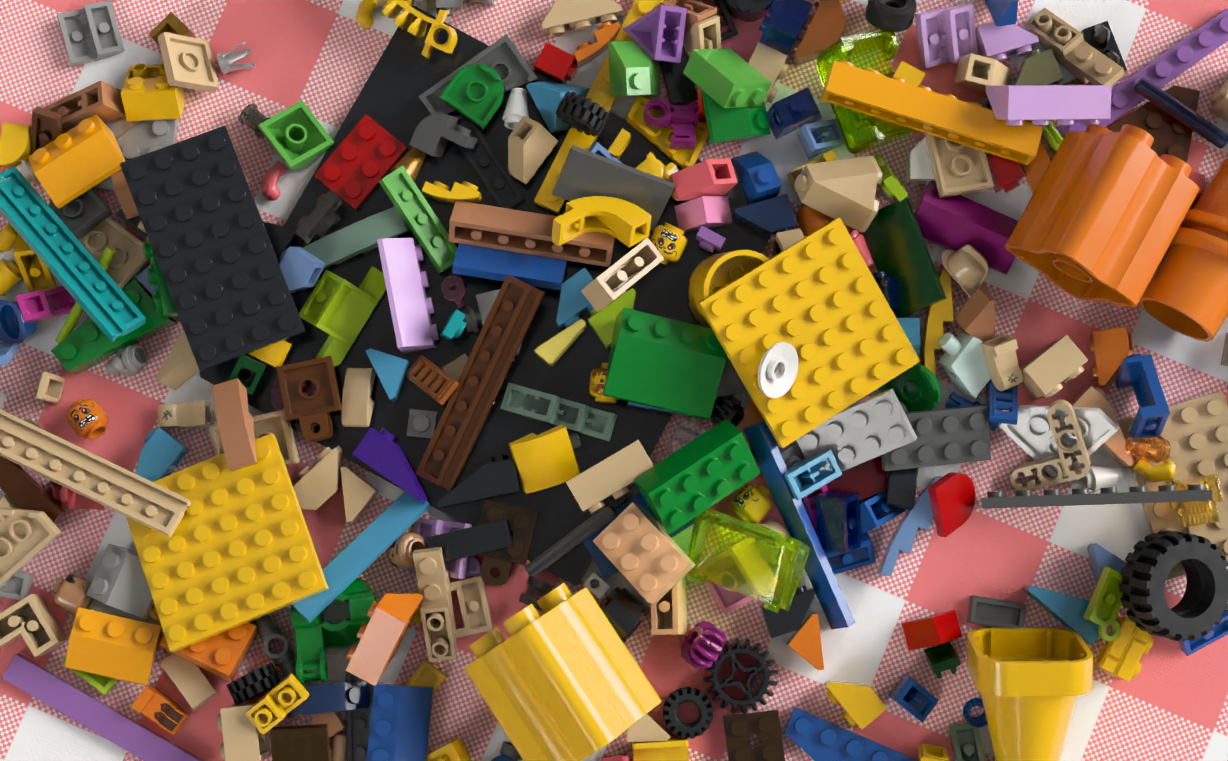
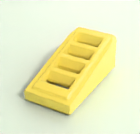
M582 319L576 321L536 347L534 352L549 366H554L587 328L586 322Z

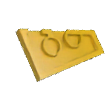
M638 95L627 116V122L682 169L695 165L709 136L708 126L698 121L695 128L696 143L694 149H670L671 135H674V130L670 129V127L659 128L647 125L643 119L645 105L651 100ZM653 109L649 111V114L653 117L659 118L663 116L660 110Z

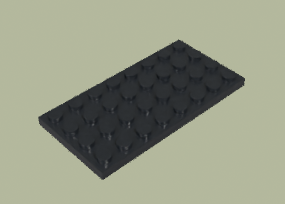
M226 126L119 163L200 371L306 332Z

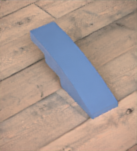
M936 476L916 497L914 508L907 510L900 520L886 547L877 573L892 576L899 551L910 553L917 529L929 530L933 511L928 487L942 478V476Z

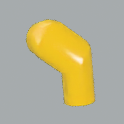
M363 0L359 4L356 21L360 23L363 29H368L374 24L371 15L373 10L379 6L373 0Z
M11 224L5 225L0 233V252H8L15 245L18 233Z
M1141 457L1132 467L1143 477L1154 483L1170 480L1174 477L1176 465L1172 461L1167 460L1161 465L1152 466Z

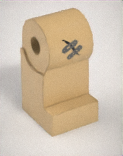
M1000 335L981 343L991 380L999 391H1004L1023 382V375L1018 366L1015 351L1018 349L1016 338Z
M199 400L159 405V427L181 429L211 426V402Z

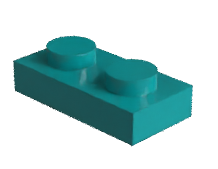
M457 309L454 310L439 335L447 340L459 337L467 325L463 321L466 315Z

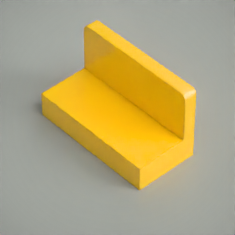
M688 738L632 742L633 761H689Z

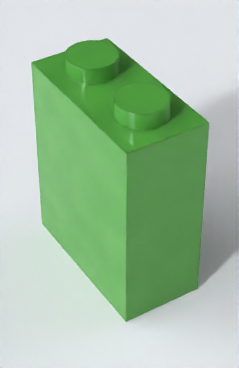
M731 48L693 49L683 72L723 108L761 106L767 97V92L771 85L767 78Z

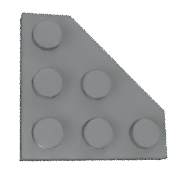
M179 119L140 121L119 137L117 142L125 161L175 144ZM111 176L92 187V189L114 192Z

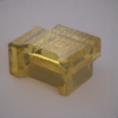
M1218 474L1204 476L1200 482L1192 483L1205 484V490L1212 489L1213 501L1169 502L1171 509L1178 508L1181 527L1220 522L1216 502H1222L1223 498ZM1180 480L1166 482V485H1176V491L1187 490V485H1191L1184 484Z

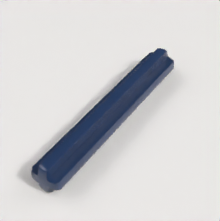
M1142 77L1134 87L1135 92L1216 147L1222 149L1226 146L1228 134L1146 78Z

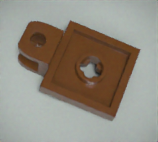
M332 356L278 366L277 372L286 420L293 421L299 419L303 437L308 441L317 442L331 439L333 436V424L330 413L342 411ZM311 381L312 385L317 386V390L313 392L312 396L302 391V388L307 386L306 382ZM319 424L320 431L315 433L314 428Z

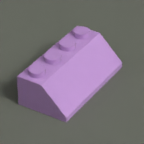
M1112 85L985 86L995 118L1006 120V125H1023V120H1032V125H1049V120L1057 119L1058 125H1074V119H1083V124H1099L1100 119H1110Z
M413 238L378 239L377 243L398 349L407 354L436 348L435 341L439 340L437 325L431 323L430 314L434 313V307L431 297H426L425 287H429L427 272L421 271L420 261L424 260L421 245H416Z

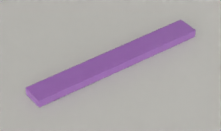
M19 653L15 654L2 676V679L143 761H203Z

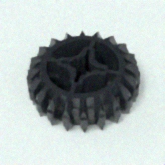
M735 638V647L733 648L726 641L724 645L726 651L719 654L717 661L713 662V667H706L704 671L712 672L711 676L703 677L704 682H712L713 684L706 688V692L716 691L717 693L712 697V701L715 703L722 698L723 701L720 708L723 710L730 703L731 713H735L737 705H741V712L746 714V705L748 704L751 705L753 711H757L758 708L755 701L759 700L762 705H766L767 702L762 697L763 694L766 693L770 697L774 695L771 690L767 689L768 685L777 686L778 684L777 681L770 680V676L778 675V671L774 669L769 670L768 668L775 664V660H764L769 655V651L764 650L759 654L758 651L761 647L759 643H756L753 649H750V639H745L744 647H740V640ZM736 653L750 654L759 663L748 667L742 666L736 657ZM728 657L731 672L724 679L718 681L719 667ZM734 663L742 672H749L748 677H745L747 680L744 682L747 687L746 689L739 680H732L733 675H736L734 672L737 670ZM763 671L762 684L757 692L753 694L750 680L753 676ZM727 686H739L745 698H732L721 689Z

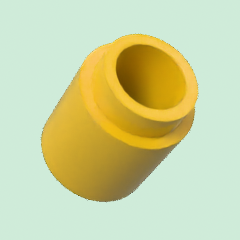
M2 259L0 261L1 296L7 294L23 279L18 264L12 259L9 261Z

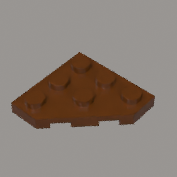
M1173 85L1165 91L1193 111H1197L1199 90ZM1150 101L1108 128L1112 132H1120L1125 124L1139 127L1154 138L1150 148L1156 152L1159 158L1162 154H1168L1187 163L1193 130Z

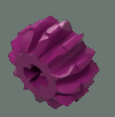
M705 620L695 624L694 628L689 630L688 636L684 638L685 642L681 646V657L687 663L700 670L711 667L712 663L717 661L719 654L722 653V647L726 643L724 640L725 633L714 624Z

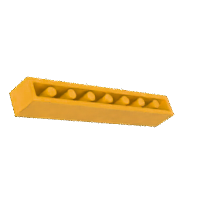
M834 60L828 71L820 99L1028 165L1036 157L1043 131V126L1032 125V120H1023V125H1006V120L996 119L992 110L984 108L979 103H967L958 100L956 96L951 94L942 95L935 93L929 87L913 86L907 84L901 78H888L872 69L863 70L854 67L852 63L847 61L838 62Z

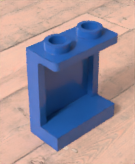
M1132 354L1123 359L1115 385L1116 388L1127 386L1133 388L1139 406L1130 429V435L1134 442L1160 437L1170 411L1151 354Z

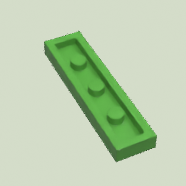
M402 165L378 182L438 273L453 265L457 247L454 242H449V234L405 167Z

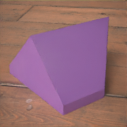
M658 5L623 30L653 60L681 63L687 8Z

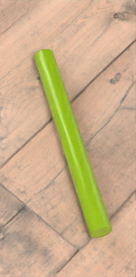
M106 246L98 261L105 271L116 253V250ZM77 301L55 339V342L58 344L73 332L84 312Z

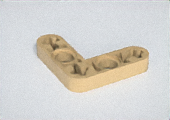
M1054 401L1047 413L1059 455L1016 466L1010 478L1011 484L1016 490H1034L1080 479L1087 475L1091 465L1090 457L1074 408L1068 401ZM1057 408L1068 412L1064 417L1066 426L1060 429L1057 427L1062 425L1059 415L1054 416ZM1064 433H1073L1077 438V442L1072 446L1065 445L1061 440V436ZM1077 451V461L1084 463L1081 470H1077L1075 466L1071 467L1074 460L1072 453ZM1046 465H1053L1057 468L1058 475L1049 478L1044 475L1042 469ZM1034 468H1037V475L1030 477L1027 483L1017 479L1020 472H1023L1025 476H1030L1034 474Z

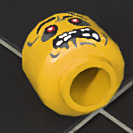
M665 222L664 226H656L650 238L652 244L664 257V260L660 263L665 265L668 260L672 262L678 261L687 244V238L684 236L685 231Z
M747 484L733 498L732 504L734 508L732 511L747 525L750 522L759 523L773 508V504L769 499L772 494L762 484H759L757 487L753 484Z

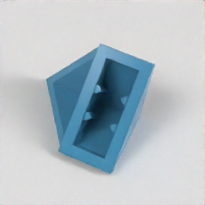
M549 81L534 82L526 85L551 133L565 131L570 128L569 124L562 122V119H559L555 113L565 93L575 92L577 95L581 94L586 98L590 90L587 87Z

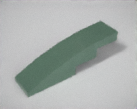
M394 206L329 234L303 247V249L325 262L324 269L333 264H340L360 253H367L377 248L378 239L396 238L409 231V228Z
M512 383L507 385L500 408L554 426L562 424L567 430L610 442L617 415Z

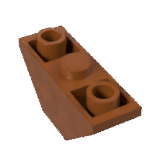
M816 0L814 6L818 7L814 16L809 14L803 26V30L806 33L802 40L797 38L791 50V53L795 54L794 64L799 65L834 52L847 24L839 0Z

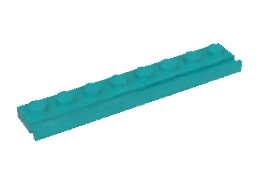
M14 166L0 173V213L107 338L114 342L115 338L123 337L145 325L146 317Z

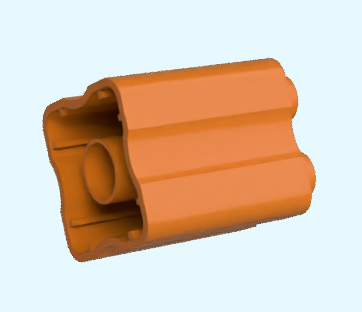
M1089 124L1085 132L1068 131L1010 235L1005 248L1073 297L1092 302L1106 301L1119 306L1135 308L1199 192L1198 185L1188 178L1192 168L1183 160L1172 155L1162 154L1159 158L1156 152L1150 148L1154 138L1145 130L1133 125H1123L1120 132H1112L1096 124Z

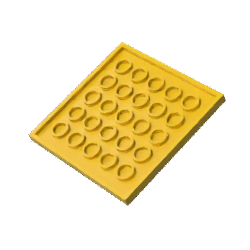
M840 217L830 221L697 303L780 448L791 444L920 362ZM778 342H786L795 348L798 355L797 376L791 388L784 395L778 398H771L764 395L759 387V366L764 354L772 345Z
M272 433L255 440L257 464L230 471L225 454L222 453L154 481V483L189 499L191 502L190 507H187L185 510V515L170 538L126 517L170 652H176L329 589L278 442Z

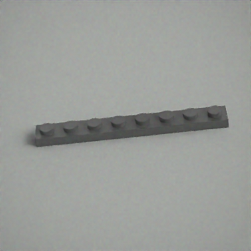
M1205 484L1187 485V490L1176 491V485L1158 486V491L1147 492L1146 486L1129 487V492L1118 493V487L1100 488L1101 493L1089 494V488L1072 489V494L1061 495L1060 489L1043 490L1044 495L1032 496V490L1015 491V496L1004 497V491L987 492V497L981 498L982 509L1213 501L1212 489L1205 490Z

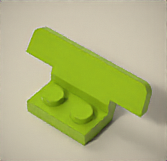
M373 266L370 268L359 288L328 270L324 272L299 313L300 318L329 334L316 358L332 356L334 366L341 364L386 291L384 274Z

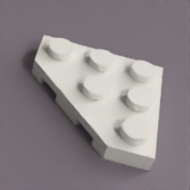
M1019 405L1017 425L1001 423L999 427L1035 461L1059 455L1047 417L1050 406ZM1073 407L1090 456L1114 435L1119 427L1100 408ZM1057 408L1054 416L1059 415L1062 421V425L1057 427L1058 429L1066 426L1064 417L1068 413L1067 411H1062L1061 408ZM1064 433L1061 436V440L1065 445L1072 446L1077 442V438L1073 433ZM1077 451L1072 453L1074 460L1071 467L1075 466L1077 468L1081 463L1077 461ZM1046 465L1043 467L1052 478L1058 475V470L1055 466Z

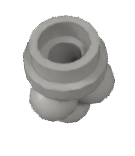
M129 345L117 351L116 356L106 363V371L111 375H117L122 371L126 376H134L147 364V353L139 345Z

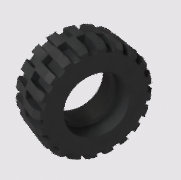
M1169 530L1151 533L1144 538L1145 541H1138L1133 547L1135 551L1133 553L1129 552L1125 558V561H1127L1126 566L1122 567L1120 575L1123 576L1122 583H1119V592L1123 593V597L1120 599L1123 608L1128 609L1126 614L1129 619L1135 622L1136 626L1142 631L1175 641H1193L1199 639L1201 634L1207 635L1213 630L1212 626L1218 625L1222 621V613L1228 611V561L1225 556L1220 555L1222 553L1216 544H1211L1210 540L1205 537ZM1181 562L1186 572V590L1180 602L1170 609L1164 594L1165 581L1170 570L1177 563Z

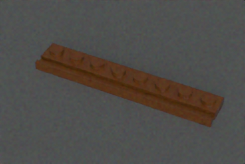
M511 275L506 276L459 377V385L447 403L417 468L416 475L438 486H442L448 491L454 489L541 302L544 291L536 289Z

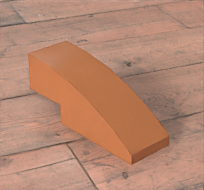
M238 378L213 385L212 392L216 420L229 470L235 471L257 464L254 422L248 410L247 389Z

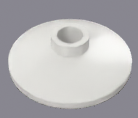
M778 342L772 345L761 360L758 371V383L763 394L768 397H781L791 388L798 372V355L791 344Z

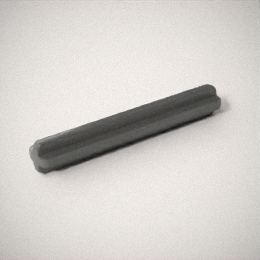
M610 504L604 506L525 566L529 576L532 578L536 577L617 516L614 508Z

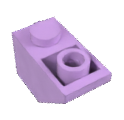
M993 21L976 28L977 48L980 56L995 59L1000 63L1007 60V56L1017 54V57H1021L1033 52L1034 47L1039 42L1038 36L1015 24L996 26Z

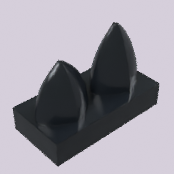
M1108 21L1081 31L1085 42L1123 67L1124 73L1127 71Z

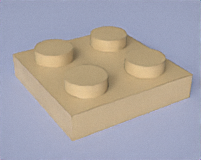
M163 32L158 36L168 85L211 93L219 88L208 40Z

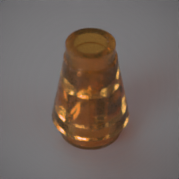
M1162 436L1130 437L1126 441L1125 449L1127 454H1132L1154 463L1166 461L1170 455V443Z

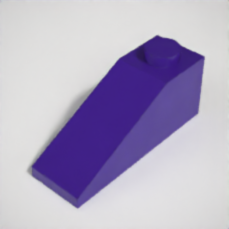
M370 427L352 455L414 498L425 503L428 498L402 448L393 442L395 436L384 428H381L378 432Z

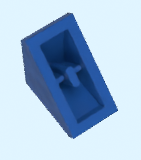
M905 674L888 695V697L922 723L939 701L912 677Z

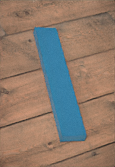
M405 491L322 570L329 589L295 602L291 606L309 623L314 620L430 508L429 502L423 503Z

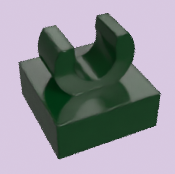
M950 642L924 650L925 658L937 678H942L941 672L950 669L952 674H956V667L960 666V661Z

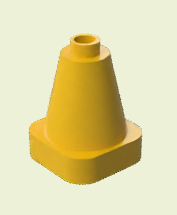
M989 627L970 631L967 635V669L976 688L981 693L995 760L1060 761L1076 697L1092 690L1093 654L1081 635L1073 630L1059 627Z

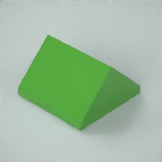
M303 101L296 103L258 125L259 130L290 170L307 169L334 144V141Z

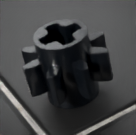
M733 395L729 398L726 396L718 397L712 410L711 418L714 419L712 423L717 425L724 419H727L737 427L744 417V412L742 411L744 407L741 406L742 402Z

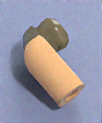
M334 735L332 761H344L346 736Z

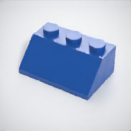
M377 683L374 686L366 761H427L434 687Z

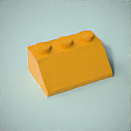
M97 114L84 119L77 126L59 135L54 141L43 148L37 149L28 157L35 176L58 209L121 170L119 163L125 162L114 133Z
M78 607L70 633L64 667L148 686L158 651L157 644L163 634L162 626Z

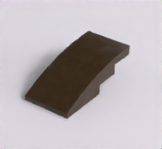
M328 724L278 726L270 729L272 761H332L331 748H329Z

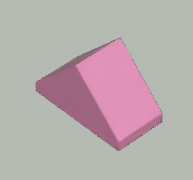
M701 196L674 206L678 228L685 232L700 230L701 226L711 228L733 223L728 196Z

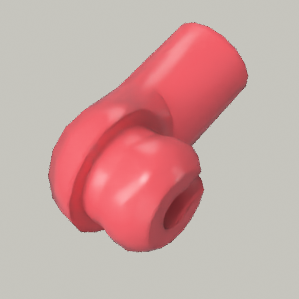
M277 161L262 177L261 192L270 201H275L280 197L281 191L277 188V180L288 171L280 161Z

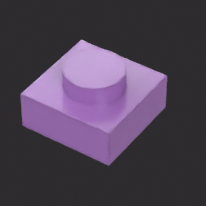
M701 226L696 235V240L699 241L698 245L712 253L714 250L720 252L726 238L704 226Z

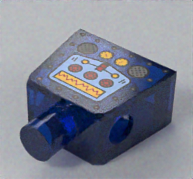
M805 88L775 102L767 111L769 127L776 140L800 129L805 124L822 119L809 88Z

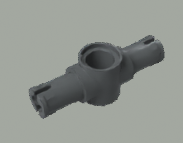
M268 614L261 616L260 619L252 620L261 635L259 639L263 644L265 654L271 658L276 667L279 666L285 678L291 673L296 676V661L293 658L295 654L291 649L289 640L282 634L279 627L274 626ZM275 639H281L284 643V649L280 654H273L270 650V644Z

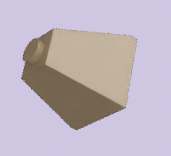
M873 156L807 164L801 174L797 176L794 188L801 203L834 219L840 217L844 224L860 232H865L878 213L879 201L875 200L876 186L882 183L883 173Z

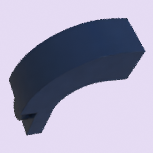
M360 680L303 686L310 693L309 697L286 716L369 708L367 682Z

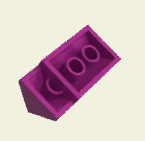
M931 181L928 182L915 212V217L923 237L931 240L932 244L946 250L957 251L967 244L971 245L986 259L989 268L1006 275L1016 256L1006 250L1005 245L1018 220L962 195L939 198L937 185Z

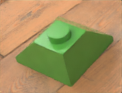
M635 41L608 42L611 97L660 94L658 60H653Z

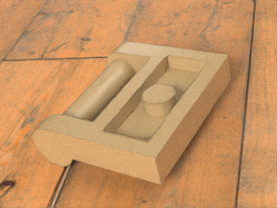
M481 576L451 582L450 589L451 591H457L464 628L457 629L455 622L456 638L493 630L494 627L485 585Z

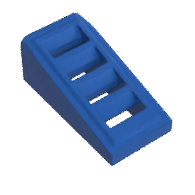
M990 379L986 384L989 422L1017 425V385L1004 391H999ZM996 409L1009 410V412H1007V411H998V410H996Z

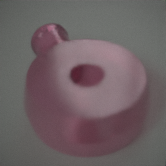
M458 276L446 277L440 286L441 294L445 299L455 301L457 309L465 307L462 299L466 292L464 280ZM452 286H456L454 291L450 290Z

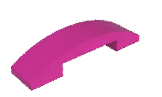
M64 286L46 291L40 289L16 296L24 323L69 315L76 303V300Z

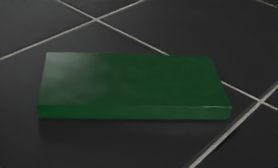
M904 198L901 202L898 200L879 209L867 230L863 232L895 317H907L947 299L909 199Z

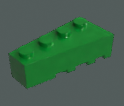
M134 279L122 291L146 317L145 325L123 337L119 336L115 338L114 342H111L95 322L88 318L54 347L51 352L67 371L80 374L109 359L119 349L148 339L177 323L172 317L160 318V312H155L151 293L141 282Z

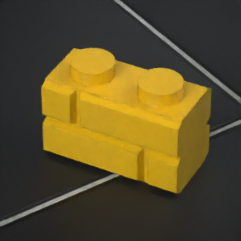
M1117 616L1115 621L1120 625V635L1115 641H1105L1094 666L1123 681L1130 682L1131 678L1135 679L1138 676L1142 667L1139 661L1143 653L1147 654L1150 651L1154 640L1151 638L1152 634L1139 629L1135 622L1125 617Z

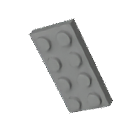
M893 388L844 409L796 441L805 459L826 450H831L842 472L914 442L917 436Z

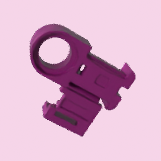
M651 100L645 105L643 119L647 125L659 128L670 127V129L674 130V135H671L670 149H694L696 143L695 128L699 120L697 101H693V105H672L670 100ZM653 109L660 110L663 116L659 118L653 117L649 114V111Z

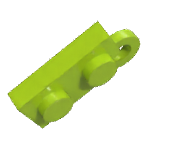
M879 154L875 155V160L882 167L881 188L890 198L895 195L901 202L908 196L904 185Z
M1104 567L1083 618L1099 625L1098 634L1100 638L1111 642L1115 641L1120 635V625L1115 619L1122 605L1120 598L1123 597V593L1119 592V583H1122L1123 576L1112 568ZM1111 625L1112 633L1107 635L1106 628Z

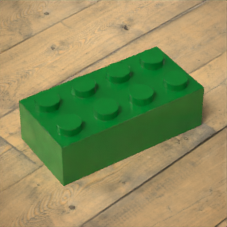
M724 419L636 477L634 481L654 520L668 534H671L761 474L743 433L730 421Z

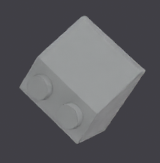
M109 543L86 595L108 606L147 619L154 601L139 555L131 549Z

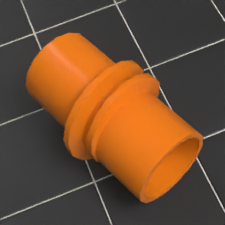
M1228 158L1220 163L1194 208L1188 210L1165 256L1139 301V305L1154 319L1168 328L1198 341H1212L1228 316Z

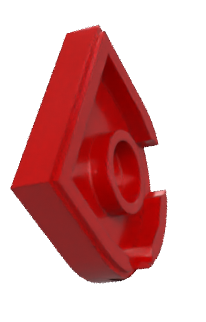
M950 472L928 487L938 536L946 538L962 526L973 511L976 498L975 486L972 479L966 474Z

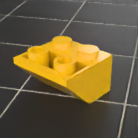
M138 63L129 66L121 90L127 121L181 119L185 106L184 88L168 85L164 63L155 65Z

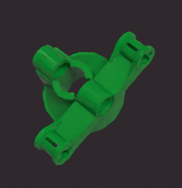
M357 577L335 598L342 602H348L349 600L351 620L348 618L344 619L341 623L332 624L324 620L321 612L309 623L291 606V622L295 629L297 646L296 677L302 685L306 681L322 680V682H328L327 648L343 650L352 647L354 643L359 644L360 639L356 636L363 623H369L371 618L367 616V613L373 602L377 601L375 592L365 580ZM307 670H318L316 672H307Z

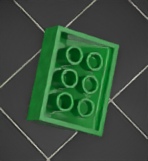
M623 308L615 320L603 396L709 420L727 354L711 328Z

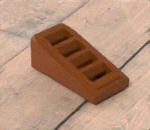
M423 355L417 358L405 374L410 381L441 405L446 402L459 385L456 380Z

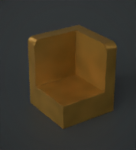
M172 12L149 33V36L158 45V36L163 32L196 38L191 30Z

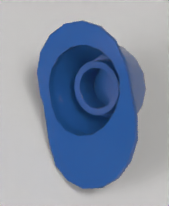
M0 300V340L9 343H23L25 338L36 332L37 322L39 321L24 323L17 301Z

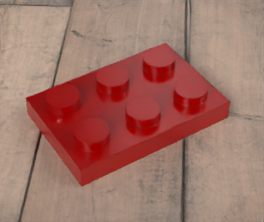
M365 114L314 177L358 211L380 184L378 181L389 174L391 168L404 156L408 148Z

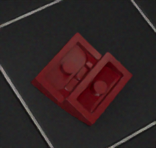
M878 456L842 471L841 476L827 484L839 510L887 489L888 475L886 471L882 470L881 459Z

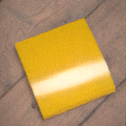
M562 424L539 435L530 433L509 443L525 493L536 492L562 484L580 474L567 429Z

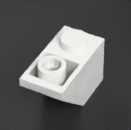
M926 137L906 157V184H928L929 181L936 184Z

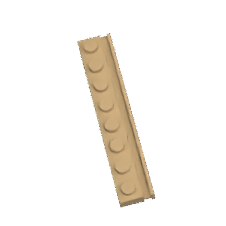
M0 409V456L169 538L172 536L185 515V510L191 505L189 499Z

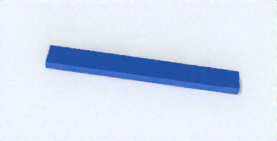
M765 421L743 428L831 630L850 627L855 623L802 500L795 499L784 476L788 469Z

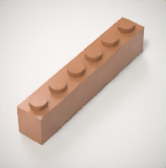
M458 200L455 201L449 222V242L604 267H611L616 238L606 233L588 232L575 237L561 246H557L551 241L553 219L558 216Z

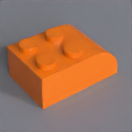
M247 622L176 652H170L163 633L157 646L232 682L258 635V630L255 625Z

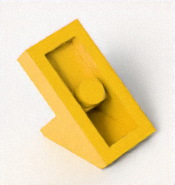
M459 737L427 755V761H472Z

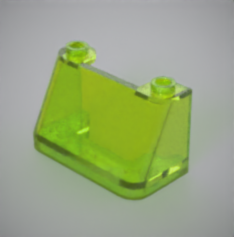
M876 30L839 39L817 58V70L823 86L834 60L850 62L854 67L863 70L870 67L892 78L895 72L890 60L897 55L899 41L894 32ZM830 103L845 146L852 154L865 152L921 132Z
M708 508L696 516L694 520L687 556L694 562L695 566L687 573V580L699 585H703L704 581L711 582L764 602L762 608L778 613L780 609L789 611L811 548L787 535Z

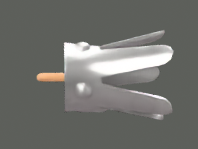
M246 41L229 52L217 54L219 64H215L214 68L220 66L223 74L254 68L255 64L233 63L251 53V49L232 53L243 46Z

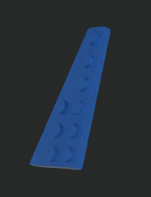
M796 707L793 708L784 733L815 761H919Z

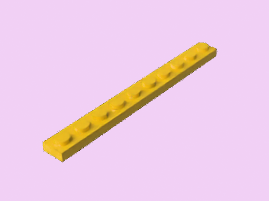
M635 0L614 42L634 41L623 29L666 0ZM609 52L586 96V99L590 98L592 102H597L600 105L599 107H603L608 113H610L617 97H611ZM570 128L534 199L535 204L559 214L565 199L552 195V190L572 145L588 151L598 136L586 135L584 132L577 131L576 128Z

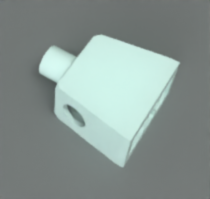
M946 333L940 338L938 343L946 351L939 359V365L962 394L976 398L991 379L981 346L983 341L965 333H960L956 338L951 333Z

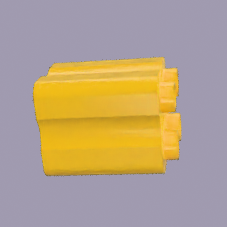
M563 583L536 601L544 613L543 616H540L533 604H530L503 622L502 625L510 636L507 640H505L497 627L469 645L477 660L466 666L464 670L523 761H581L609 744L634 722L662 702L588 588L585 587L572 595L566 584Z

